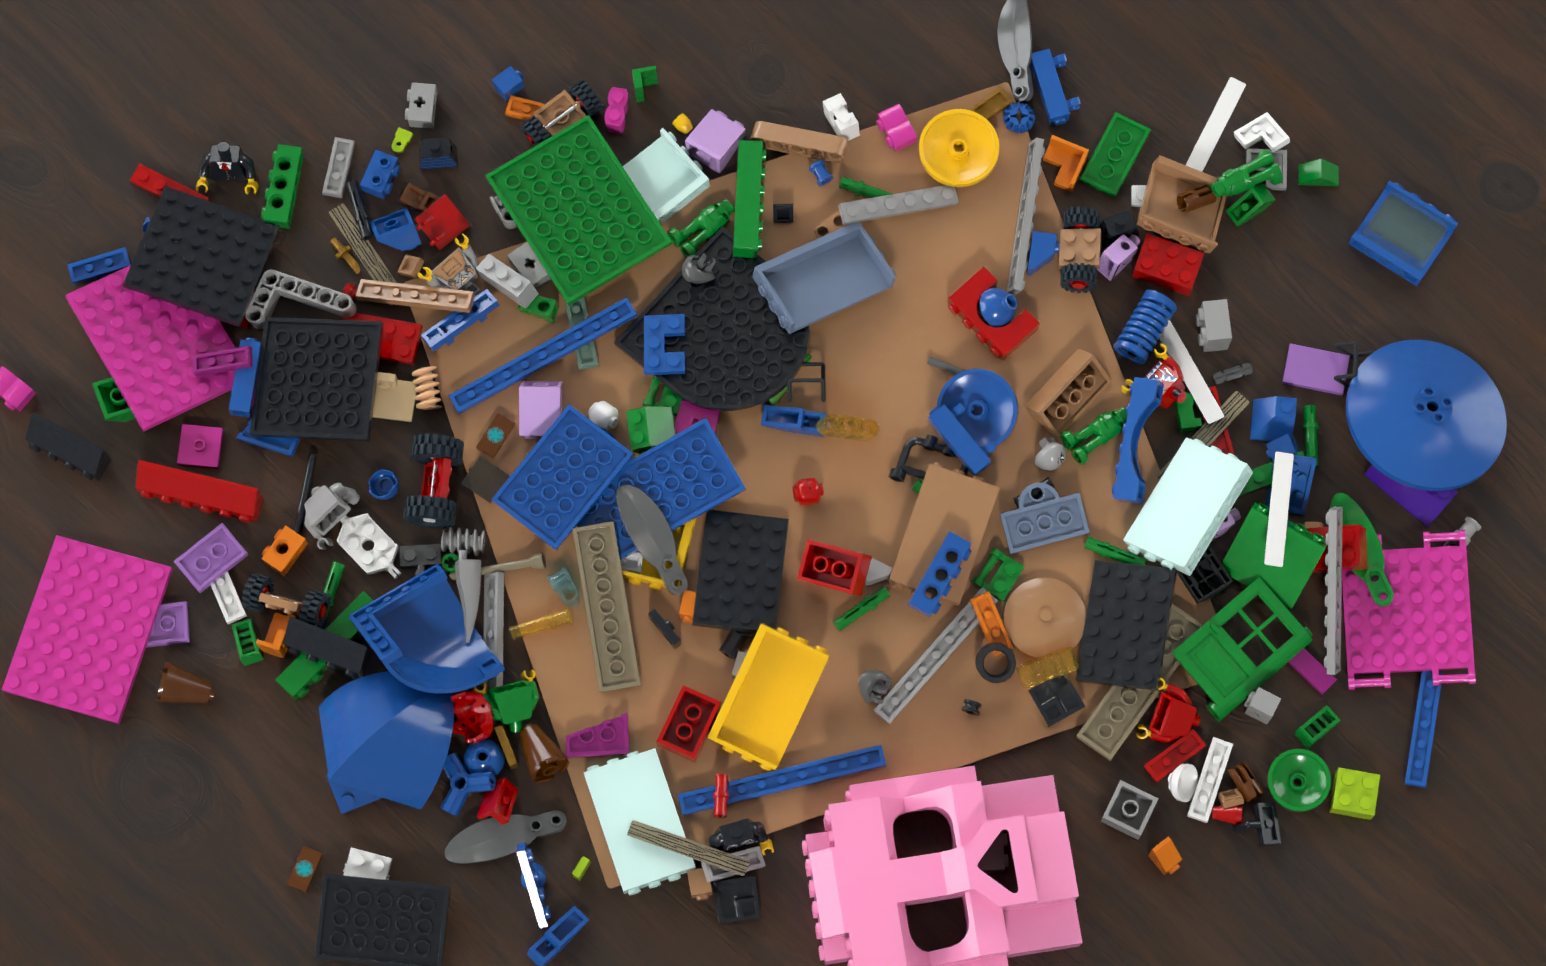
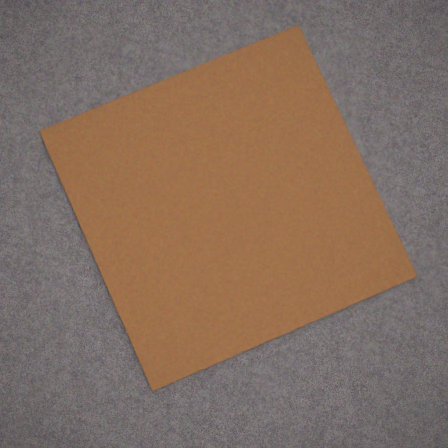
M1004 82L906 115L916 133L917 142L897 152L887 146L885 141L887 136L884 131L880 132L877 125L860 130V136L849 140L843 162L836 163L824 160L825 167L834 178L823 186H818L816 177L813 172L809 171V167L821 159L788 154L762 163V167H765V179H761V185H765L764 197H760V202L764 203L763 215H759V220L763 221V232L759 233L758 237L762 239V251H758L757 255L767 262L818 239L814 233L815 228L839 210L838 205L840 203L868 199V197L862 195L858 197L855 196L856 193L840 189L839 185L843 176L858 182L860 180L864 181V184L893 194L945 185L932 178L921 163L919 141L924 127L933 117L944 111L952 109L969 110L999 87L1013 101L1012 104H1015L1016 101L1010 85ZM1005 110L989 121L999 139V156L994 169L985 179L977 184L967 187H955L959 200L957 205L860 222L867 234L874 239L875 246L879 252L881 251L884 254L889 267L894 269L896 273L894 285L888 290L810 325V340L807 353L812 355L809 362H823L825 364V402L821 400V382L792 383L791 402H788L787 390L776 405L825 413L828 417L825 437L792 433L761 426L764 405L771 406L769 400L743 410L721 411L715 432L746 490L711 510L789 519L776 630L778 627L790 632L788 636L795 639L797 636L809 641L807 645L814 648L816 645L827 649L826 654L830 655L776 770L877 745H882L887 764L885 767L727 805L726 818L714 817V808L683 816L678 794L714 786L716 774H727L729 776L728 782L770 772L761 768L760 763L755 760L751 763L742 759V754L736 751L730 753L723 750V745L709 738L706 739L695 763L657 746L656 741L683 685L721 702V706L723 705L735 680L732 679V671L736 658L735 660L728 658L719 649L731 630L692 626V624L682 621L683 619L679 618L683 593L673 595L665 587H661V590L650 588L648 583L641 582V585L629 583V579L623 578L641 686L599 692L573 531L556 551L491 500L525 459L526 453L530 452L543 437L536 436V439H525L524 436L519 435V386L522 381H563L562 412L570 404L589 419L588 411L595 402L606 401L615 407L619 412V422L615 428L607 431L616 438L615 440L634 454L630 460L635 458V452L630 448L626 411L644 407L642 404L644 399L647 398L653 376H645L644 368L616 347L614 342L636 318L594 340L599 367L579 371L574 351L461 414L457 412L449 397L450 394L570 329L563 297L552 280L536 289L538 292L537 296L556 300L559 305L555 321L550 323L545 319L520 312L517 309L518 303L485 282L480 274L477 273L478 280L474 283L480 289L477 295L488 289L498 301L499 306L486 315L487 319L482 323L478 320L455 336L452 344L448 346L445 343L434 352L421 336L430 366L437 367L432 372L438 374L435 381L439 382L437 387L440 390L454 437L464 442L462 460L497 563L529 559L530 556H534V553L543 552L545 555L546 568L536 569L531 566L503 571L502 573H504V584L533 670L536 672V678L561 751L566 755L567 735L628 713L629 753L635 751L642 753L654 748L656 749L686 839L710 847L709 838L715 834L714 832L720 826L747 818L753 822H761L766 833L770 834L824 815L825 811L828 810L829 804L846 802L845 791H848L849 785L960 768L1075 728L1087 722L1112 687L1111 685L1076 681L1082 639L1070 653L1053 660L1030 658L1013 646L1011 651L1015 655L1016 668L1011 678L1001 683L988 682L979 674L975 664L977 653L983 646L988 644L980 623L890 725L874 712L879 703L873 701L867 704L858 686L859 676L864 671L871 669L882 671L892 679V686L881 699L883 700L970 602L969 599L978 593L980 589L971 582L974 577L979 575L990 557L989 553L992 548L1000 550L1006 556L1025 566L1004 602L998 600L995 605L1002 622L1006 603L1013 591L1021 584L1036 578H1053L1068 584L1081 597L1087 613L1095 560L1121 563L1106 556L1103 558L1099 553L1084 549L1088 536L1104 543L1106 541L1110 542V545L1130 552L1123 539L1160 481L1156 477L1160 469L1144 428L1141 430L1137 449L1139 469L1146 483L1143 504L1123 502L1113 498L1112 486L1116 482L1117 477L1115 470L1120 460L1119 447L1123 443V430L1102 446L1101 444L1088 455V461L1084 465H1080L1075 461L1071 454L1072 450L1068 451L1066 449V459L1059 468L1047 471L1035 466V457L1042 450L1039 442L1043 438L1048 440L1054 436L1034 420L1025 408V405L1078 348L1093 354L1112 382L1068 428V431L1073 434L1079 432L1104 412H1111L1114 409L1117 411L1122 407L1127 409V405L1131 400V395L1124 394L1121 390L1122 385L1127 389L1128 387L1090 291L1087 293L1083 291L1077 293V291H1074L1072 293L1070 290L1066 291L1065 288L1060 286L1061 269H1059V253H1055L1054 259L1033 275L1028 276L1027 269L1024 271L1023 279H1025V286L1022 291L1014 295L1017 300V307L1012 321L1026 309L1040 325L1039 329L1004 361L1000 357L996 358L991 353L990 347L986 343H981L972 329L969 330L962 323L963 319L958 314L954 315L948 309V298L982 267H985L998 280L996 288L1007 292L1028 145L1031 139L1028 131L1014 133L1006 128L1003 122ZM1018 111L1017 115L1013 117L1017 118L1020 124L1022 116L1020 111ZM1042 170L1038 177L1039 191L1035 197L1036 211L1032 217L1034 226L1030 233L1029 241L1032 240L1033 231L1057 234L1056 241H1060V231L1063 229L1064 224ZM737 172L710 180L709 188L661 225L667 233L673 227L678 230L685 228L693 219L700 215L699 213L702 209L715 205L716 202L720 203L724 199H727L735 208ZM773 204H793L794 222L774 223ZM735 211L723 226L733 236ZM696 230L685 242L693 239L701 230ZM707 238L696 249V253H698L705 246V244L710 240L709 238ZM526 242L490 253V255L514 270L508 261L507 255ZM672 243L669 247L584 296L588 317L596 315L626 297L638 317L682 270L686 257L681 253L680 247L677 248ZM1029 249V251L1027 252V258H1026V260H1028V262H1029L1030 249ZM487 255L477 258L478 265L484 260V258ZM419 277L404 283L431 287L426 283V279H420ZM979 303L977 306V313L979 318L985 324L991 326L982 316ZM410 306L416 324H422L423 326L422 334L454 312ZM931 356L964 370L984 369L1003 377L1016 394L1018 419L1010 436L998 445L994 452L988 455L991 465L977 475L983 478L985 483L999 487V491L959 606L943 601L937 614L932 613L929 618L908 606L913 596L910 589H896L891 586L892 583L888 582L889 580L867 587L864 585L862 596L798 580L797 576L807 539L870 555L873 559L893 568L919 495L911 489L917 480H921V482L923 480L906 474L904 482H896L888 477L891 468H896L903 446L910 438L920 437L925 439L927 435H933L938 438L937 443L945 445L944 440L929 424L928 417L930 416L929 412L937 406L942 388L955 375L927 364ZM801 366L794 378H821V366ZM661 382L654 399L658 403H660L665 387ZM498 413L514 422L515 427L493 459L476 449V446ZM1092 434L1084 441L1079 443L1075 448L1083 446L1096 436ZM1054 437L1056 443L1062 444L1065 447L1061 437L1059 439ZM919 445L911 448L906 462V466L927 472L929 463L934 464V462L945 465V469L953 471V469L960 470L962 462L956 457H947L940 452L929 451ZM968 471L967 476L973 478V475ZM1049 477L1054 484V489L1058 493L1059 498L1080 493L1090 533L1009 554L999 514L1019 509L1014 503L1013 498L1021 494L1024 488ZM815 478L818 484L822 483L824 495L820 496V501L817 504L801 506L798 502L794 501L792 487L795 486L797 480ZM707 512L696 519L683 569L688 582L686 590L697 592ZM1138 554V556L1145 558L1143 554ZM1146 559L1145 565L1163 567L1158 561L1151 562ZM996 561L984 581L986 584H990L1003 562ZM1177 574L1172 604L1204 625L1216 614L1210 598L1197 604ZM882 586L887 589L891 596L890 598H887L877 605L874 611L870 610L841 632L838 631L833 620L863 601L866 595L870 596L882 588ZM653 609L665 621L668 619L675 627L673 631L681 640V645L678 648L674 649L649 619L648 613ZM749 638L740 651L749 650L754 638ZM991 651L984 658V668L990 674H1001L1007 668L1008 660L1004 653L993 656ZM1179 664L1166 683L1182 690L1198 685L1181 664ZM1065 671L1085 707L1048 727L1028 690ZM1162 689L1155 699L1160 698L1161 692L1166 690ZM965 699L982 704V707L978 709L979 715H971L962 711V707L965 706ZM627 755L568 758L570 763L567 770L606 885L610 889L621 886L583 772H586L590 766L599 765L601 767L607 765V761L619 758L621 760L627 758Z

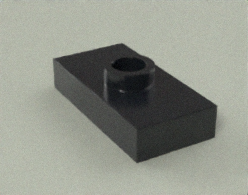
M655 609L648 613L649 619L674 649L678 648L681 645V640L673 631L675 629L673 624L668 619L665 621Z

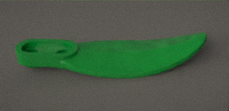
M1337 493L1331 500L1330 509L1333 507H1343V525L1359 524L1366 528L1367 569L1352 570V572L1365 582L1374 603L1380 607H1387L1393 602L1394 594L1384 573V555L1379 538L1371 522L1358 504L1348 495ZM1373 577L1379 578L1377 582L1371 581ZM1381 595L1387 596L1385 600H1381L1379 597Z

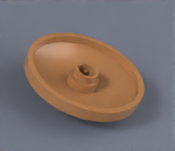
M1036 578L1021 584L1008 598L1003 614V624L1012 645L1022 654L1038 660L1057 659L1070 653L1083 637L1086 619L1085 606L1078 593L1068 584L1053 578Z

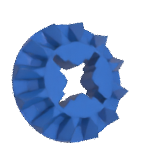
M1019 101L1015 104H1010L1003 114L1004 125L1014 133H1024L1030 130L1035 121L1033 109L1027 103L1023 104ZM1018 111H1020L1021 116H1024L1020 124L1017 118L1013 117L1017 115Z

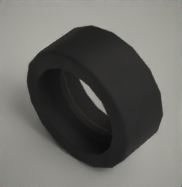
M993 642L986 644L979 650L976 655L975 664L982 678L991 683H1001L1011 678L1015 672L1016 659L1011 649L1002 643ZM991 651H1001L1007 657V668L1001 674H990L984 668V658Z

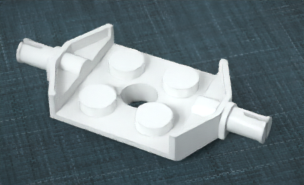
M368 513L351 518L345 515L340 520L342 528L337 538L338 544L368 575L381 571H388L394 579L401 575V572L393 564L399 548L398 545L370 518ZM366 541L374 542V547L372 550L366 551L363 549V544Z

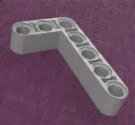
M267 270L262 275L249 304L246 318L255 329H263L265 317L272 316L280 296L345 318L352 317L356 313L357 307L347 294L276 270ZM273 279H277L274 284H270ZM291 285H295L292 290H288ZM309 291H313V293L310 296L306 297V294ZM265 297H269L266 302H262ZM327 297H331L328 302L324 303ZM345 303H349L348 307L342 309ZM257 315H261L258 320L254 321V318Z

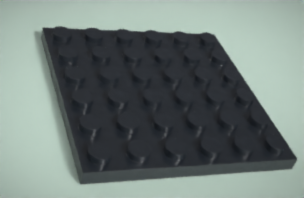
M165 186L124 280L123 287L240 327L280 226L265 223L262 219Z
M265 317L250 435L252 437L369 442L384 323L382 321Z

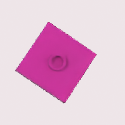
M681 401L675 422L676 434L705 418L715 433L721 411L704 409L686 401Z
M182 424L177 465L218 469L224 429Z

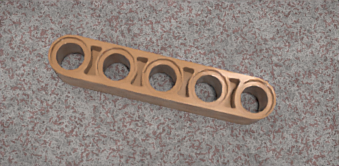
M757 121L750 137V141H763L764 149L836 163L844 161L849 141L841 136L764 121Z

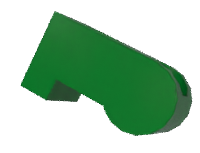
M536 296L526 309L521 305H518L517 309L524 314L533 315L545 319L547 322L554 323L559 305L556 300Z
M1185 392L1186 398L1182 403L1175 401L1180 434L1195 432L1202 427L1201 418L1195 419L1192 407L1194 398L1187 392Z

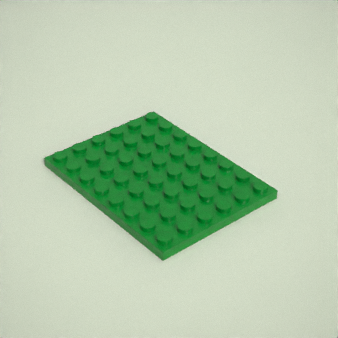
M589 115L485 175L487 181L568 306L672 245V241Z

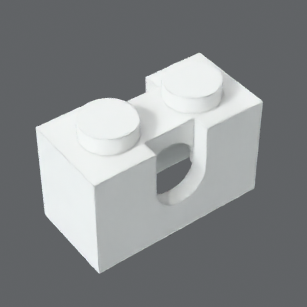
M841 93L823 101L824 115L837 136L844 137L848 141L860 136L859 123L852 112L848 113L847 103Z

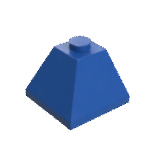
M407 208L370 221L378 242L401 251L412 250L421 244Z
M1274 396L1254 399L1250 440L1271 442L1286 434L1292 435L1297 398Z

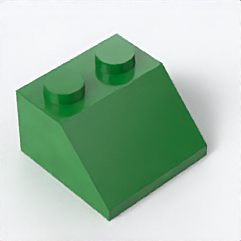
M112 377L92 383L105 421L127 422L136 419Z
M641 407L626 411L630 448L635 453L641 454V452H646L676 435L672 407Z

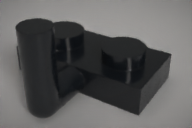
M1275 802L1253 804L1255 820L1245 821L1233 826L1235 833L1247 829H1257L1259 846L1281 844Z

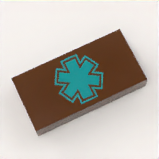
M497 413L477 444L476 449L494 459L515 427V423Z
M303 846L286 885L307 893L323 853Z

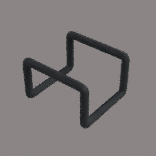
M1356 341L1336 343L1334 345L1338 350L1350 355V357H1354L1353 374L1334 376L1335 381L1349 388V384L1342 379L1357 376L1358 357L1368 356L1373 353L1372 351L1358 353V343ZM1354 345V353L1349 352L1343 347Z
M803 362L802 366H821V378L789 379L788 402L792 401V383L821 382V400L825 402V364L823 362Z

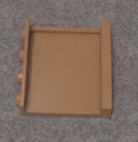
M1159 155L1152 164L1136 225L1141 226L1145 230L1159 233L1165 238L1177 240L1183 245L1197 248L1201 252L1211 253L1218 245L1215 239L1226 197L1223 195L1212 204L1183 213L1182 210L1186 208H1178L1177 196L1203 185H1207L1212 193H1214L1210 184L1216 182L1217 178Z

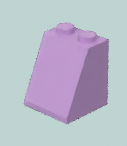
M711 109L685 140L686 149L690 157L721 174L738 148L739 140H743L746 136L745 128L740 122L736 120L733 122L728 119L723 112H716Z
M563 381L521 382L519 386V435L524 436L525 439H536V436H543L562 413Z

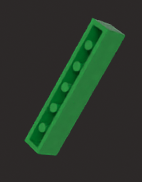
M739 140L733 257L755 258L758 251H762V239L758 237L759 233L763 232V221L759 220V215H763L764 203L760 202V197H764L765 185H761V179H765V167H762V161H766V149H762L763 141Z
M363 591L325 630L351 641H355L357 638L361 639L363 636L354 626L348 615L374 600ZM300 654L275 680L295 700L303 698L308 693V688L323 678V673L328 669L325 667V663L320 661L313 663L306 659L307 656Z

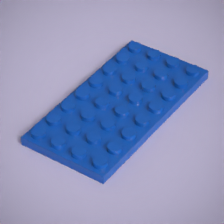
M705 418L630 460L579 522L577 527L614 521L620 560L638 550L629 537L618 510L616 492L620 486H634L650 497L663 513L671 532L745 491L746 488Z

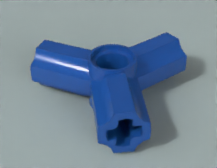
M457 753L447 755L443 769L450 779L451 788L440 808L458 816L469 794L473 792L494 791L496 786L494 773L468 774ZM463 780H465L466 784L463 788H461V783Z

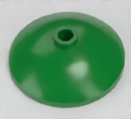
M1292 749L1280 754L1273 761L1268 771L1267 783L1272 797L1278 804L1291 811L1304 812L1316 808L1325 800L1330 790L1331 776L1326 763L1317 754L1305 749ZM1295 779L1301 782L1300 786L1294 785Z

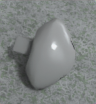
M1050 437L1048 440L1043 438L1039 442L1042 450L1035 457V466L1042 470L1052 471L1064 463L1067 452L1062 444L1056 443L1054 437Z

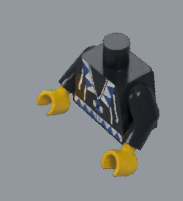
M749 818L720 826L714 832L715 834L709 838L710 847L723 852L758 841L760 842L763 855H765L766 849H771L772 853L774 852L772 841L768 839L763 824L759 821L753 822Z

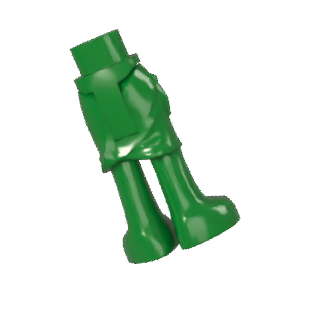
M1264 149L1258 153V158L1250 163L1223 172L1222 176L1218 177L1217 181L1211 183L1210 186L1217 198L1223 195L1227 197L1240 194L1266 180H1269L1273 185H1278L1283 180L1279 165L1277 163L1273 164L1274 157L1271 152ZM1266 168L1255 175L1249 176V173L1257 169Z
M727 199L720 203L716 202L715 205L702 209L699 213L700 215L693 219L685 228L681 230L675 227L670 228L667 231V235L675 247H680L681 253L686 258L690 255H697L696 249L726 224L735 208ZM696 230H701L693 239L685 242Z
M1122 407L1117 411L1114 409L1111 412H1104L1098 415L1095 421L1077 433L1073 434L1067 430L1060 434L1068 451L1072 450V457L1080 465L1087 463L1088 455L1101 444L1102 446L1123 430L1128 416L1126 409ZM1092 434L1096 436L1083 446L1075 448L1079 443L1084 441Z

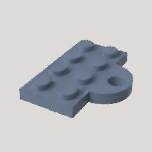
M1045 483L1028 485L1019 496V509L999 514L1009 554L1090 533L1080 493L1059 498L1056 490ZM1035 487L1040 488L1042 491V496L1039 499H1034L1031 496V491Z

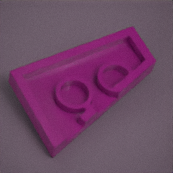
M628 713L567 735L566 757L582 758L629 754Z

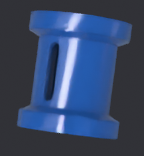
M819 160L809 167V171L813 172L817 179L818 186L826 185L834 178L825 167L824 160Z

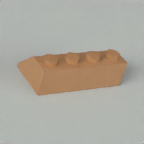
M1078 348L1025 405V408L1035 421L1056 439H1059L1060 434L1068 430L1112 381L1093 354Z

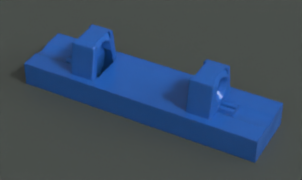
M486 289L475 297L470 313L454 311L421 336L433 352L445 343L449 346L454 342L453 338L478 320L481 323L486 320V315L498 307L499 303L489 290Z

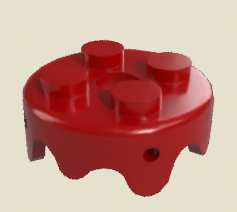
M468 690L451 697V700L454 702V713L457 716L452 732L464 735L465 742L467 743L473 742L474 744L487 739L493 729L492 707L490 703L474 690Z

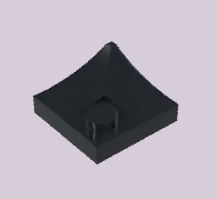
M1065 671L1028 690L1048 727L1085 707Z
M755 876L712 882L719 924L761 918Z

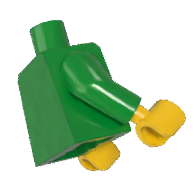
M524 670L521 673L522 681L488 689L489 693L485 691L487 687L485 682L481 683L483 690H478L476 686L473 687L474 691L480 693L490 703L493 718L501 721L503 724H509L511 732L522 731L521 720L531 718L532 711L538 702L539 694L536 682L533 681L536 676L534 670H530L531 678L527 677Z

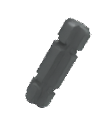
M1245 363L1241 367L1235 366L1224 370V372H1216L1213 374L1215 384L1224 383V380L1230 381L1240 378L1242 375H1250L1253 369L1250 363Z

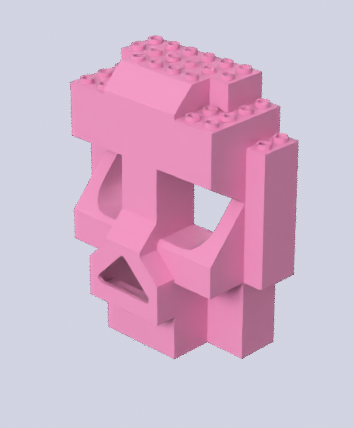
M975 766L849 785L848 791H845L846 802L829 804L828 810L824 813V828L827 832L807 834L805 840L802 841L803 855H808V859L805 862L807 877L811 876L808 885L810 898L814 897L815 899L812 902L813 918H818V923L815 925L816 938L821 939L822 946L818 948L820 961L824 960L825 965L848 961L847 966H1009L1007 958L1079 947L1082 944L1075 902L1079 897L1065 813L1064 811H1059L1053 775L982 786L981 781H977ZM934 810L941 813L948 820L954 849L897 859L893 824L898 816L910 812ZM1002 830H1007L1009 833L1018 885L1017 893L1010 892L977 866ZM962 897L967 924L964 939L954 946L930 952L918 948L909 932L905 906Z

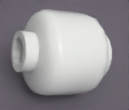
M606 401L595 402L588 411L589 420L606 430L615 428L619 422L618 410Z

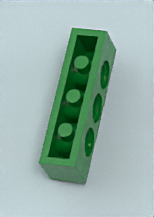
M278 144L277 151H273L272 162H274V167L269 171L270 188H266L265 200H267L266 207L262 208L261 218L265 223L276 224L280 228L290 229L304 158L302 147ZM290 165L288 170H281L282 166ZM282 183L287 184L284 189L277 188ZM277 202L283 203L280 208H274Z

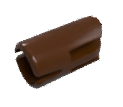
M1203 185L1179 194L1176 201L1178 208H1186L1182 212L1187 213L1216 202L1217 197L1207 185Z
M1246 761L1227 771L1247 803L1252 802L1253 798L1256 800L1264 794L1263 788Z

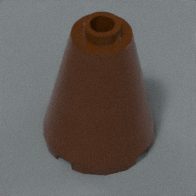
M171 662L165 663L164 667L166 668H164L156 702L207 703L208 699L213 700L215 688H212L211 682Z
M529 723L522 727L520 739L532 781L543 783L555 778L553 774L556 772L563 773L570 762L558 746L537 724Z

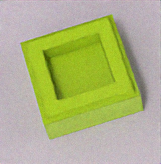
M584 856L580 859L572 872L574 878L579 881L582 879L591 864L589 859Z

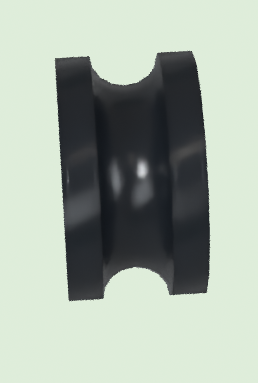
M968 699L964 700L963 712L971 715L980 714L978 709L982 707L981 703Z

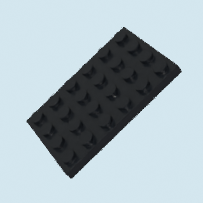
M717 510L707 511L692 626L757 633L760 624L763 623L776 629L789 519Z
M1095 560L1077 667V682L1159 690L1177 576L1176 568L1170 570L1168 567Z
M324 874L315 959L382 966H442L451 886Z

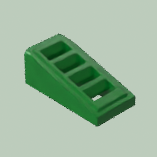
M252 619L232 624L242 664L247 666L262 661L263 656L256 644L258 638ZM249 628V631H246V632H243V633H240V634H239V632H238V631H241V630H244V629ZM249 636L252 637V638L245 639V640H242V641H241V639H243V638H246V637H249ZM251 644L254 645V646H251V647H248V648L243 649V647H245V646H248V645H251Z
M1326 705L1300 726L1294 735L1309 749L1341 720ZM1324 714L1332 723L1329 724L1322 715ZM1316 720H1318L1325 728L1323 729V728L1317 723ZM1310 725L1318 732V734H1316L1311 729Z

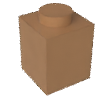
M703 868L687 871L691 897L696 898L697 901L709 899L708 895H713L711 883H707Z

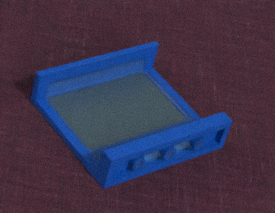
M1389 180L1384 191L1358 230L1355 231L1348 244L1413 285L1418 286L1458 223L1451 215L1441 213L1433 204L1425 203L1417 194L1409 193L1399 183H1393Z

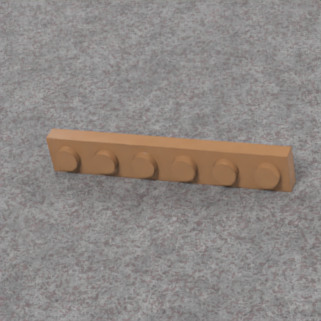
M361 279L355 297L360 301L470 313L475 294L473 291Z

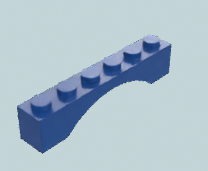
M1134 377V383L1130 386L1131 400L1126 409L1128 416L1127 422L1123 426V443L1119 447L1120 460L1115 470L1117 475L1116 482L1112 486L1113 498L1118 501L1143 504L1146 483L1138 465V441L1146 420L1161 404L1164 383L1159 380Z

